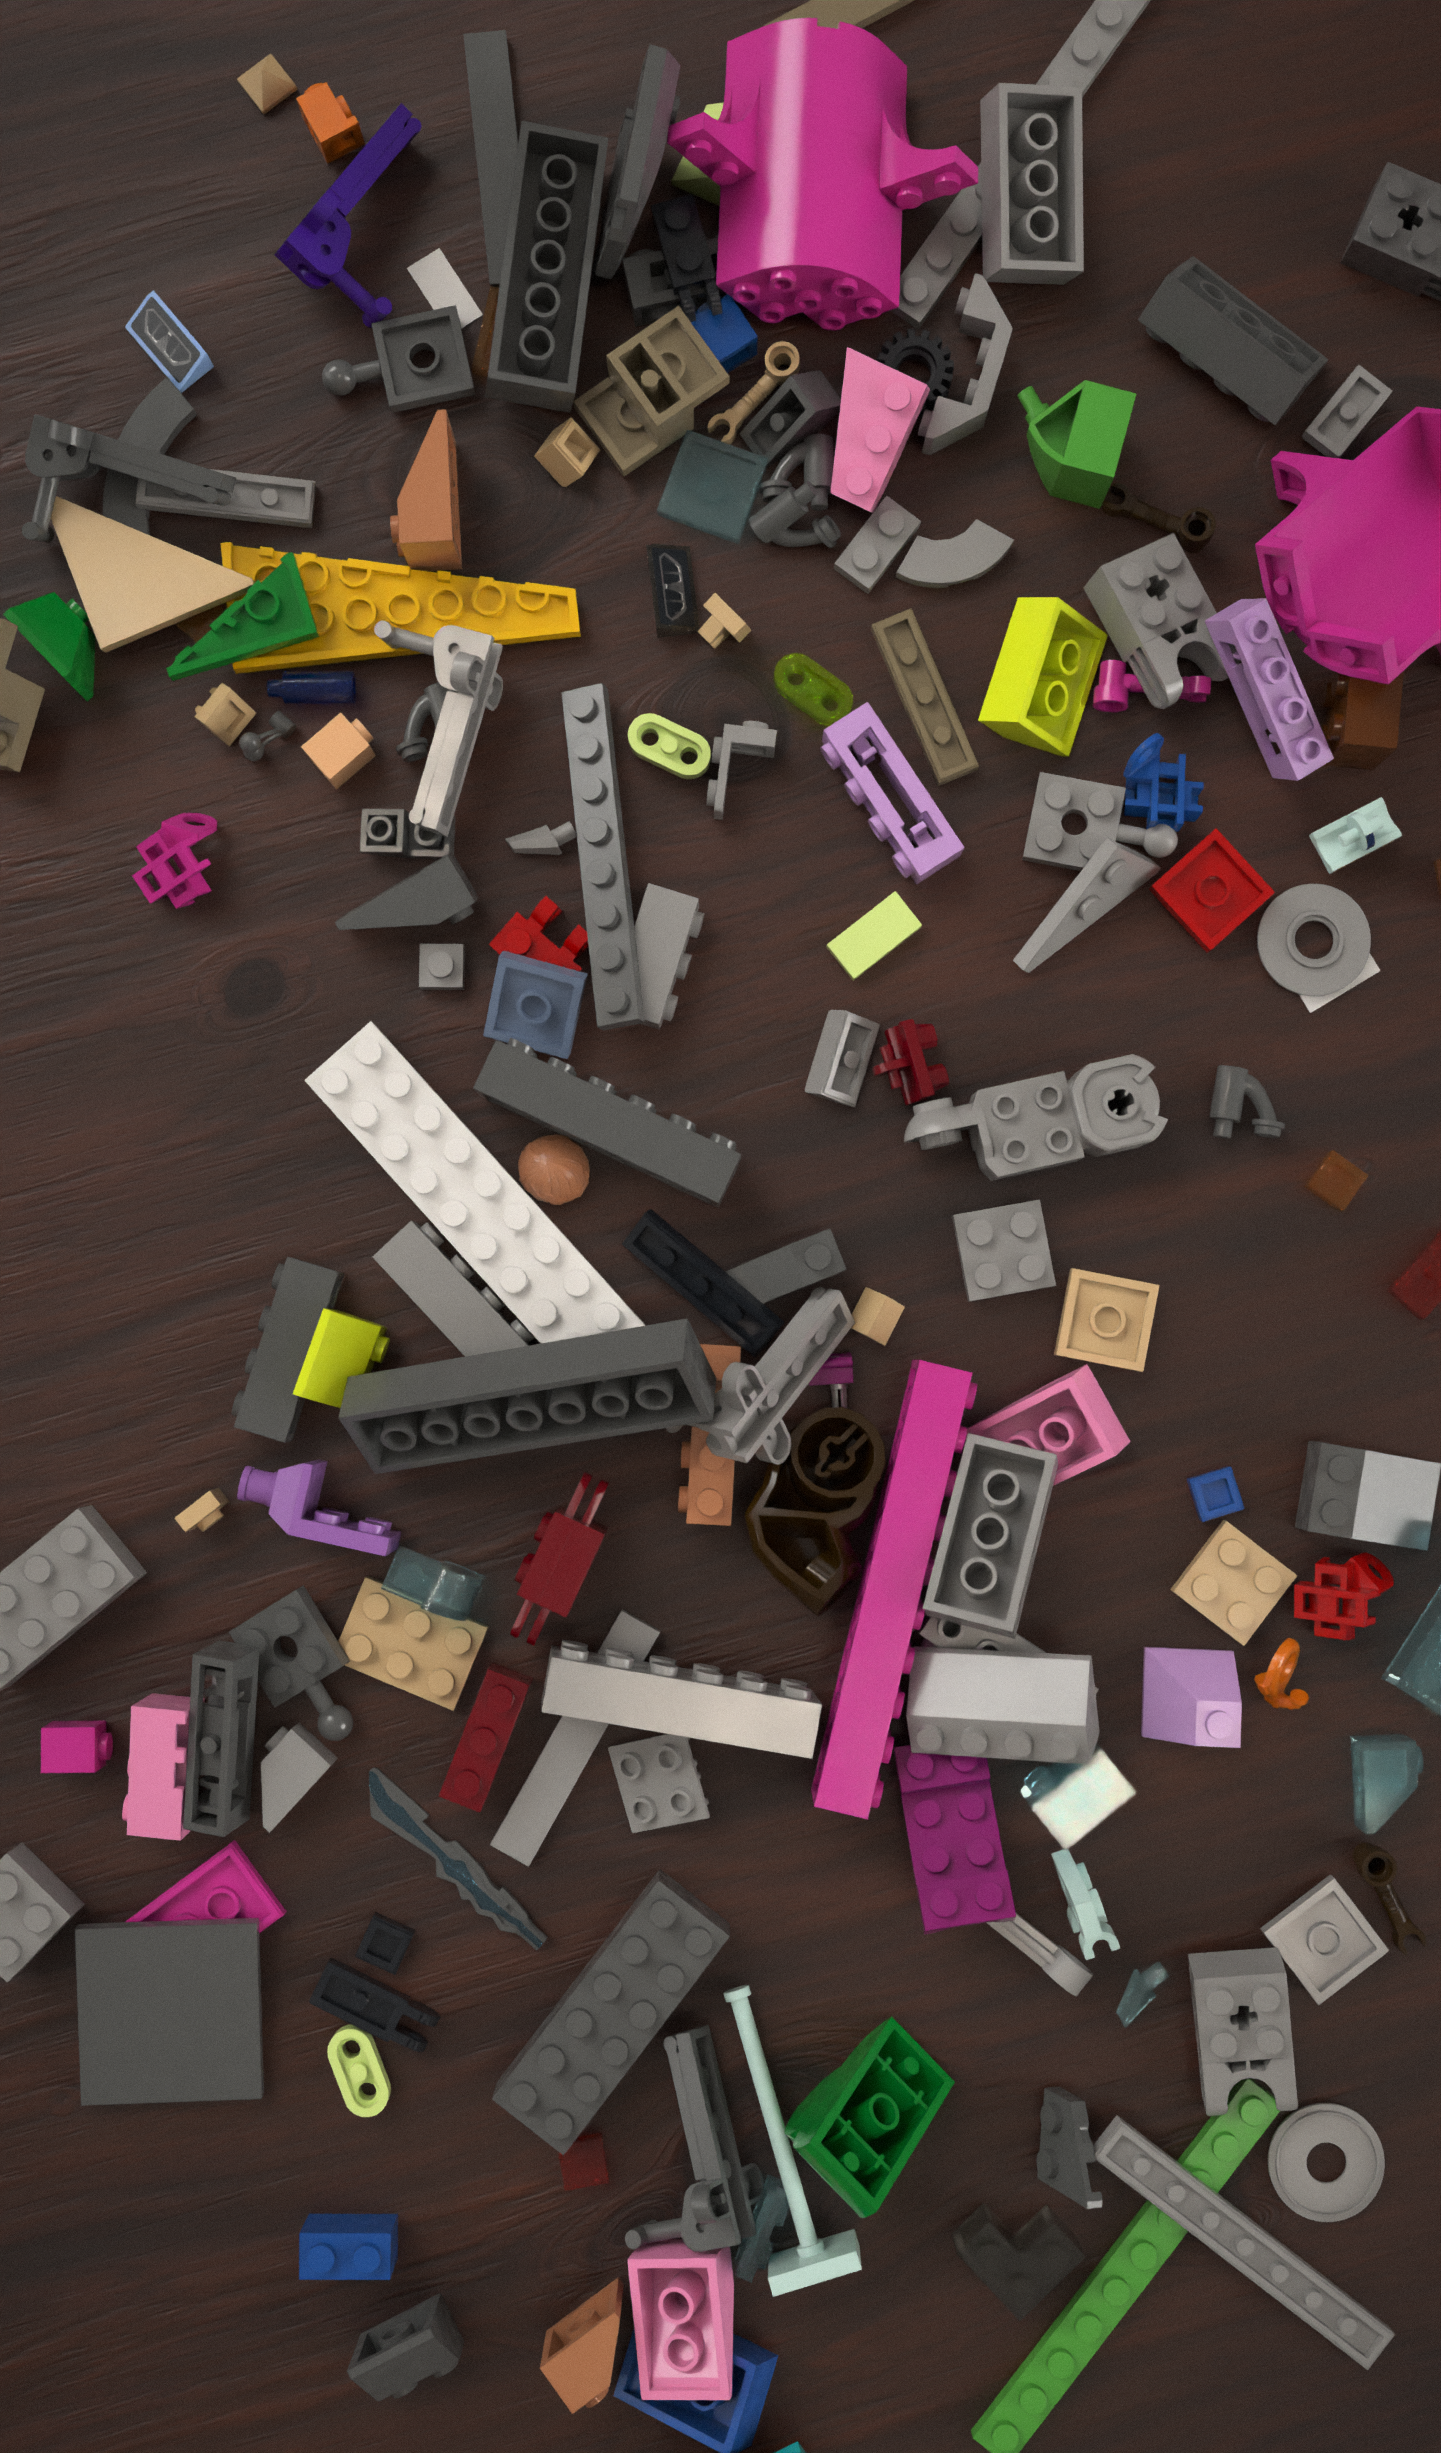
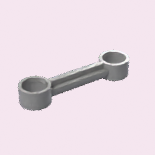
M1016 1913L1014 1921L986 1922L1041 1966L1055 1982L1072 1995L1077 1997L1092 1978L1093 1973L1080 1960L1062 1946L1056 1945L1018 1913Z

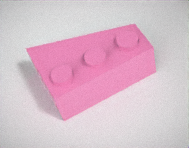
M152 1693L131 1706L130 1753L127 1766L129 1783L128 1794L125 1797L122 1811V1819L127 1821V1835L181 1841L190 1832V1830L183 1829L190 1697Z

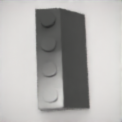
M1194 256L1190 257L1165 277L1138 321L1146 326V332L1154 340L1170 344L1180 352V358L1184 363L1194 369L1204 370L1214 378V384L1225 394L1238 396L1248 404V409L1252 415L1261 421H1270L1274 425L1287 414L1329 360Z

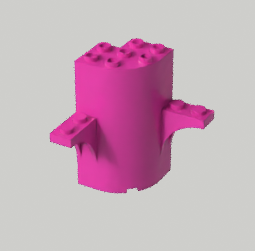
M797 18L775 22L727 42L725 95L719 119L716 120L707 113L702 112L672 124L668 128L667 143L720 186L716 285L766 323H778L786 317L803 312L823 329L839 330L846 324L865 318H876L883 312L899 308L902 210L916 208L924 202L944 195H953L961 189L978 184V166L956 145L937 150L920 149L911 145L906 127L907 65L870 32L841 21L838 24V29L817 26V18Z
M1416 406L1354 460L1280 451L1271 459L1278 499L1295 503L1298 506L1289 516L1255 544L1265 596L1273 615L1284 632L1288 634L1293 630L1307 645L1303 652L1320 665L1343 675L1384 684H1390L1430 647L1435 645L1441 655V409Z

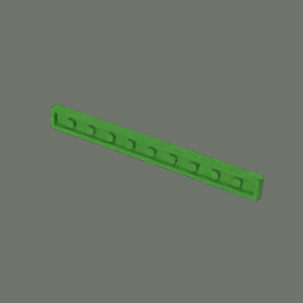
M1252 2078L1243 2079L1236 2083L1228 2095L1227 2113L1211 2116L1177 2160L1179 2164L1217 2193L1280 2112L1276 2108L1275 2096ZM1147 2200L971 2429L973 2439L991 2453H1019L1188 2231Z

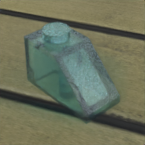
M1404 1734L1350 1736L1355 1826L1366 1834H1376L1418 1787V1773L1423 1772L1422 1751L1419 1746H1416L1415 1740Z

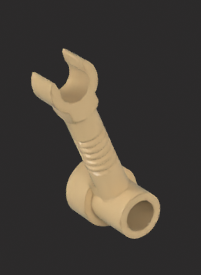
M785 341L772 344L765 354V374L757 381V384H754V387L731 409H727L723 414H716L710 419L708 423L709 433L713 432L721 424L730 427L729 433L721 440L723 447L729 446L734 442L737 430L741 427L743 421L761 404V401H764L767 395L778 385L782 386L791 375L798 374L800 357L794 345ZM781 365L790 366L783 371L777 369Z

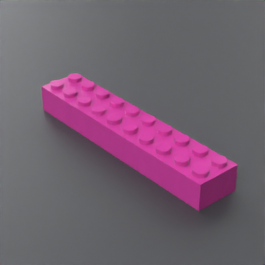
M912 1360L812 1783L811 1793L814 1807L867 1820L870 1808L878 1809L884 1786V1782L880 1781L881 1774L879 1769L881 1762L888 1764L894 1745V1737L891 1736V1730H889L891 1718L899 1719L905 1693L901 1692L899 1684L902 1673L909 1675L913 1665L915 1648L911 1647L910 1637L912 1629L920 1630L925 1612L922 1609L924 1603L920 1599L923 1585H929L935 1559H932V1556H930L933 1540L940 1542L946 1515H942L940 1509L943 1497L951 1498L957 1472L950 1469L954 1452L961 1454L966 1439L967 1427L960 1426L964 1408L972 1409L976 1396L977 1383L971 1382L972 1372L922 1360Z

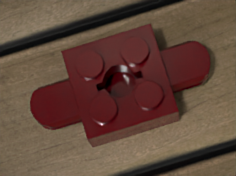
M584 1472L568 1508L560 1506L554 1514L547 1512L543 1516L533 1538L540 1542L536 1554L529 1552L524 1557L514 1581L521 1584L517 1595L524 1598L525 1601L512 1627L510 1636L518 1639L534 1604L542 1606L526 1643L532 1646L536 1644L550 1611L565 1618L568 1616L609 1529L593 1521L609 1482L601 1479L584 1516L577 1513L593 1475Z

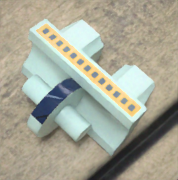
M1382 797L1309 835L1329 874L1403 836L1390 818Z

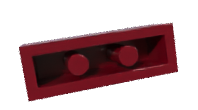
M492 1662L487 1669L438 1797L479 1813L481 1812L534 1678Z

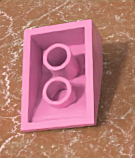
M1088 1364L1046 1384L967 1428L966 1438L967 1434L971 1433L1057 1454L1058 1468L1053 1486L1115 1457L1130 1443L1127 1434Z
M668 2239L647 2243L635 2249L627 2261L641 2400H730L732 2397L734 2280L730 2247L695 2252L685 2245L683 2239Z

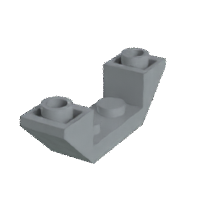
M977 273L974 275L970 289L962 287L954 314L962 316L958 332L982 339L975 363L983 366L979 380L970 379L963 403L938 396L934 410L925 409L918 435L925 437L922 453L932 455L984 427L1013 330L983 275Z

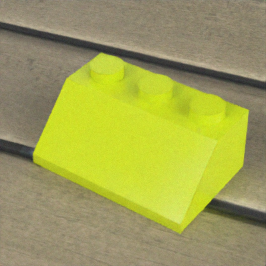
M1018 597L978 721L1003 738L1059 756L1069 757L1108 635L1059 597Z

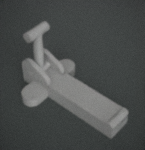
M382 620L374 627L377 637L393 649L402 647L434 656L437 681L441 686L449 690L446 692L413 809L409 813V820L425 831H431L448 837L485 709L494 711L501 699L503 679L496 673L503 646L494 643L492 635L455 625H447L440 628L433 638L393 627L389 622Z
M823 1287L814 1289L809 1299L756 1366L741 1362H733L727 1366L722 1378V1388L715 1393L713 1420L687 1424L709 1432L706 1444L712 1454L748 1463L754 1454L761 1461L777 1465L787 1459L791 1449V1437L782 1417L855 1324L841 1291L834 1289L826 1291ZM683 1425L666 1429L669 1433L679 1431Z

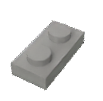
M1358 364L1305 430L1302 438L1326 457L1340 458L1387 400L1392 390Z
M886 495L834 563V569L865 593L869 594L919 529L921 520Z

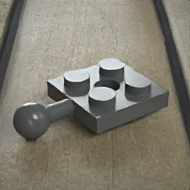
M456 305L371 323L379 360L352 366L345 360L336 359L327 363L322 372V381L325 388L337 396L349 394L358 382L383 378L391 413L476 395ZM421 350H428L435 354L433 364L427 368H418L412 364L414 355Z
M304 1585L229 1631L235 1643L260 1647L258 1681L274 1708L305 1690L320 1714L317 1726L324 1738L330 1741H339L350 1734L353 1728V1717L350 1711L341 1705H334L320 1681L350 1661ZM282 1636L290 1637L295 1641L298 1649L296 1657H290L284 1653L281 1648Z

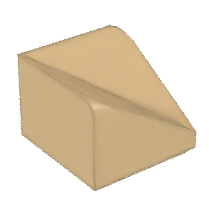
M571 417L550 433L534 457L562 487H567L584 475L600 452V449Z

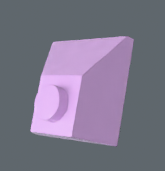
M1144 1647L1141 1736L1193 1746L1240 1748L1242 1700L1234 1651Z

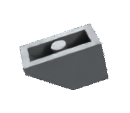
M821 370L791 375L739 434L761 466L768 468L783 458L793 446L804 442L805 437L818 434L840 411L841 399Z

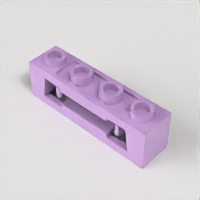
M1240 599L1206 619L1205 624L1272 778L1298 781L1333 760L1334 757L1267 599ZM1229 644H1233L1236 647L1237 651L1233 655ZM1234 658L1241 660L1242 663L1236 664ZM1266 729H1268L1269 732L1272 733L1269 734V738L1265 732ZM1271 742H1277L1281 753L1276 755Z
M868 702L823 730L822 742L824 745L820 747V750L825 760L833 770L838 767L848 780L844 783L847 793L857 806L862 803L872 816L868 819L872 831L881 842L886 839L896 853L892 856V859L897 869L905 878L911 875L915 883L919 884L961 856L964 850L963 844ZM867 737H868V739L870 740V742L872 743V745H873L872 747H871V745L869 744V742L867 741V739H866ZM852 750L854 751V753H855L856 756L858 757V762H857V760L855 759V757L853 756V754L851 753ZM877 752L881 757L880 768L918 823L909 829L910 834L907 836L903 831L905 823L866 766L875 760L874 755ZM927 828L929 829V831L931 832V834H932L933 837L935 838L934 840H933V838L930 836V834L928 833ZM910 841H913L917 848H914Z

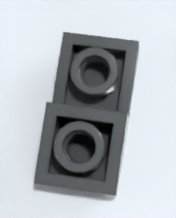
M362 808L360 852L362 854L438 860L450 852L454 854L456 817H453L448 837L431 831H425L409 820V812L405 809Z

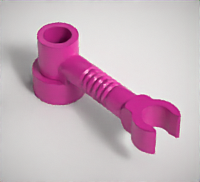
M1119 660L1103 661L1100 663L1099 685L1094 688L1093 708L1102 712L1124 711L1128 708L1129 692H1145L1135 674H1126V663ZM1183 676L1184 688L1179 699H1186L1190 702H1206V696L1210 695L1211 678L1207 676Z

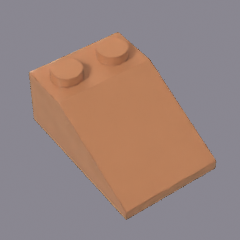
M446 409L437 410L398 496V515L390 517L392 541L397 543L399 558L405 557L408 566L413 570L438 571L462 569L456 441Z

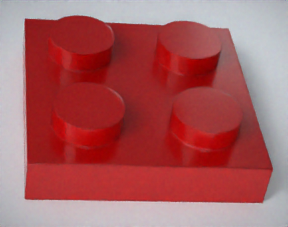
M1217 828L1149 888L1151 893L1206 953L1210 952L1275 893Z

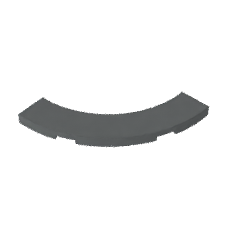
M166 377L135 409L118 440L165 455L176 436L197 416V413L170 379ZM108 468L103 493V516L150 535L148 521L150 510L138 509L136 506L138 478Z

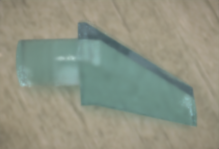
M1159 1961L1142 1974L1137 1969H1134L1116 2011L1125 2028L1156 1997L1152 1989L1170 1977Z

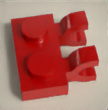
M546 895L535 907L528 920L516 912L489 943L499 954L502 951H507L584 972V970L575 961L589 947L587 931L579 924L570 933L560 949L542 934L563 912Z

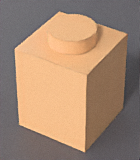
M339 713L301 746L308 758L336 789L376 756L368 744L374 739L373 736L357 718L350 723L342 713Z

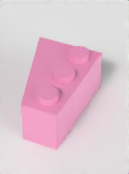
M847 347L830 493L873 513L882 498L930 392V388L927 384Z

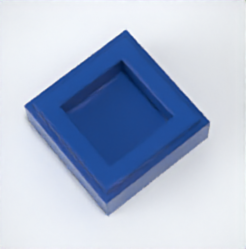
M1231 1466L1186 1479L1199 1521L1205 1522L1245 1509Z

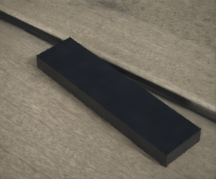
M652 1209L644 1213L622 1243L625 1248L754 1358L763 1351L785 1323Z

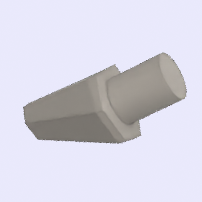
M570 821L551 831L545 825L506 838L505 840L514 853L560 855L562 852L559 846L576 838L577 834Z

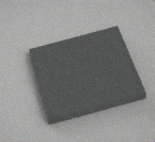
M259 1918L89 1923L77 1925L75 1928L81 2106L263 2098L264 2069Z

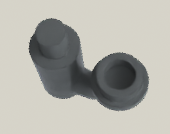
M813 434L805 437L804 442L793 446L781 459L770 480L760 484V493L763 494L765 502H771L789 486H792V483L787 481V479L798 465L804 464V483L809 481L818 493V496L811 500V509L816 511L828 509V495L831 494L834 465V438L826 434Z
M809 481L805 482L797 490L789 486L749 518L753 531L766 544L771 541L784 547H803L824 543L827 547L832 548L837 544L836 540L841 537L838 526L828 515L821 519L816 518L813 520V529L792 530L788 528L809 511L807 504L818 496L815 487Z
M439 682L426 687L424 694L418 698L410 711L403 742L395 748L397 754L401 755L403 762H413L428 755L426 749L428 746L427 739L420 737V733L427 716L430 714L432 715L435 727H437L446 692L449 691L441 686Z
M1227 1065L1217 1066L1209 1116L1210 1119L1215 1120L1213 1136L1231 1139L1233 1123H1240L1244 1095H1247L1260 1119H1252V1126L1255 1127L1254 1135L1266 1138H1280L1281 1130H1285L1286 1124L1277 1121L1273 1106L1261 1083L1255 1077L1248 1074L1247 1069Z

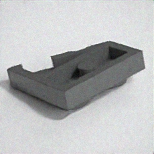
M1061 2087L1044 2088V2100L1040 2112L1042 2124L1040 2149L1036 2159L1037 2178L1086 2209L1102 2208L1101 2192L1091 2191L1086 2164L1096 2162L1093 2143L1088 2132L1089 2121L1085 2101Z

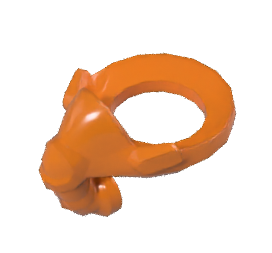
M1287 1638L1280 1645L1270 1662L1267 1672L1260 1673L1254 1678L1257 1688L1264 1695V1699L1273 1708L1300 1709L1309 1700L1307 1692L1301 1689H1293L1289 1696L1284 1693L1297 1665L1300 1653L1298 1641L1292 1638Z

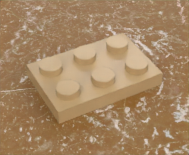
M366 1576L338 1643L350 1661L345 1666L454 1711L489 1626L378 1579Z

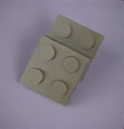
M678 305L607 354L609 377L574 400L573 403L577 413L620 473L625 477L693 430L694 408L730 383V376Z
M0 619V770L20 773L45 689L5 669L18 626L5 619Z

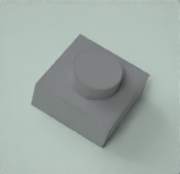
M420 943L419 988L421 990H465L464 944Z

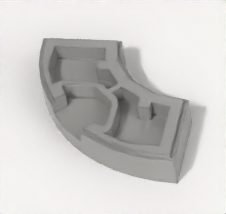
M977 519L965 532L952 539L931 540L917 535L895 577L904 582L927 588H947L948 585L963 583L971 579L975 580L990 571L1003 559L1013 545L1014 539Z

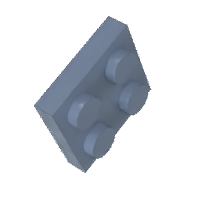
M502 951L498 958L483 1036L508 1043L510 1038H513L532 1047L535 1051L568 1059L573 1045L588 974Z

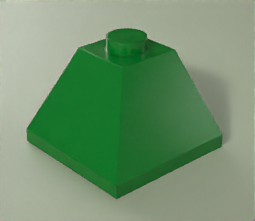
M55 592L11 607L3 614L11 623L18 626L17 630L87 702L93 697L95 635L85 624L89 620L87 613L72 598L65 603Z

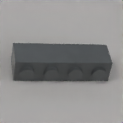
M288 1256L285 1264H278L271 1285L272 1289H276L272 1306H265L259 1320L258 1330L263 1332L259 1348H252L246 1362L245 1373L250 1374L245 1391H238L233 1403L231 1415L237 1417L234 1424L235 1428L284 1443L293 1441L306 1398L293 1395V1391L323 1308L334 1309L345 1273Z

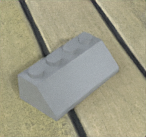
M914 1646L915 1655L909 1678L906 1712L912 1753L1090 1765L1100 1733L1091 1655Z

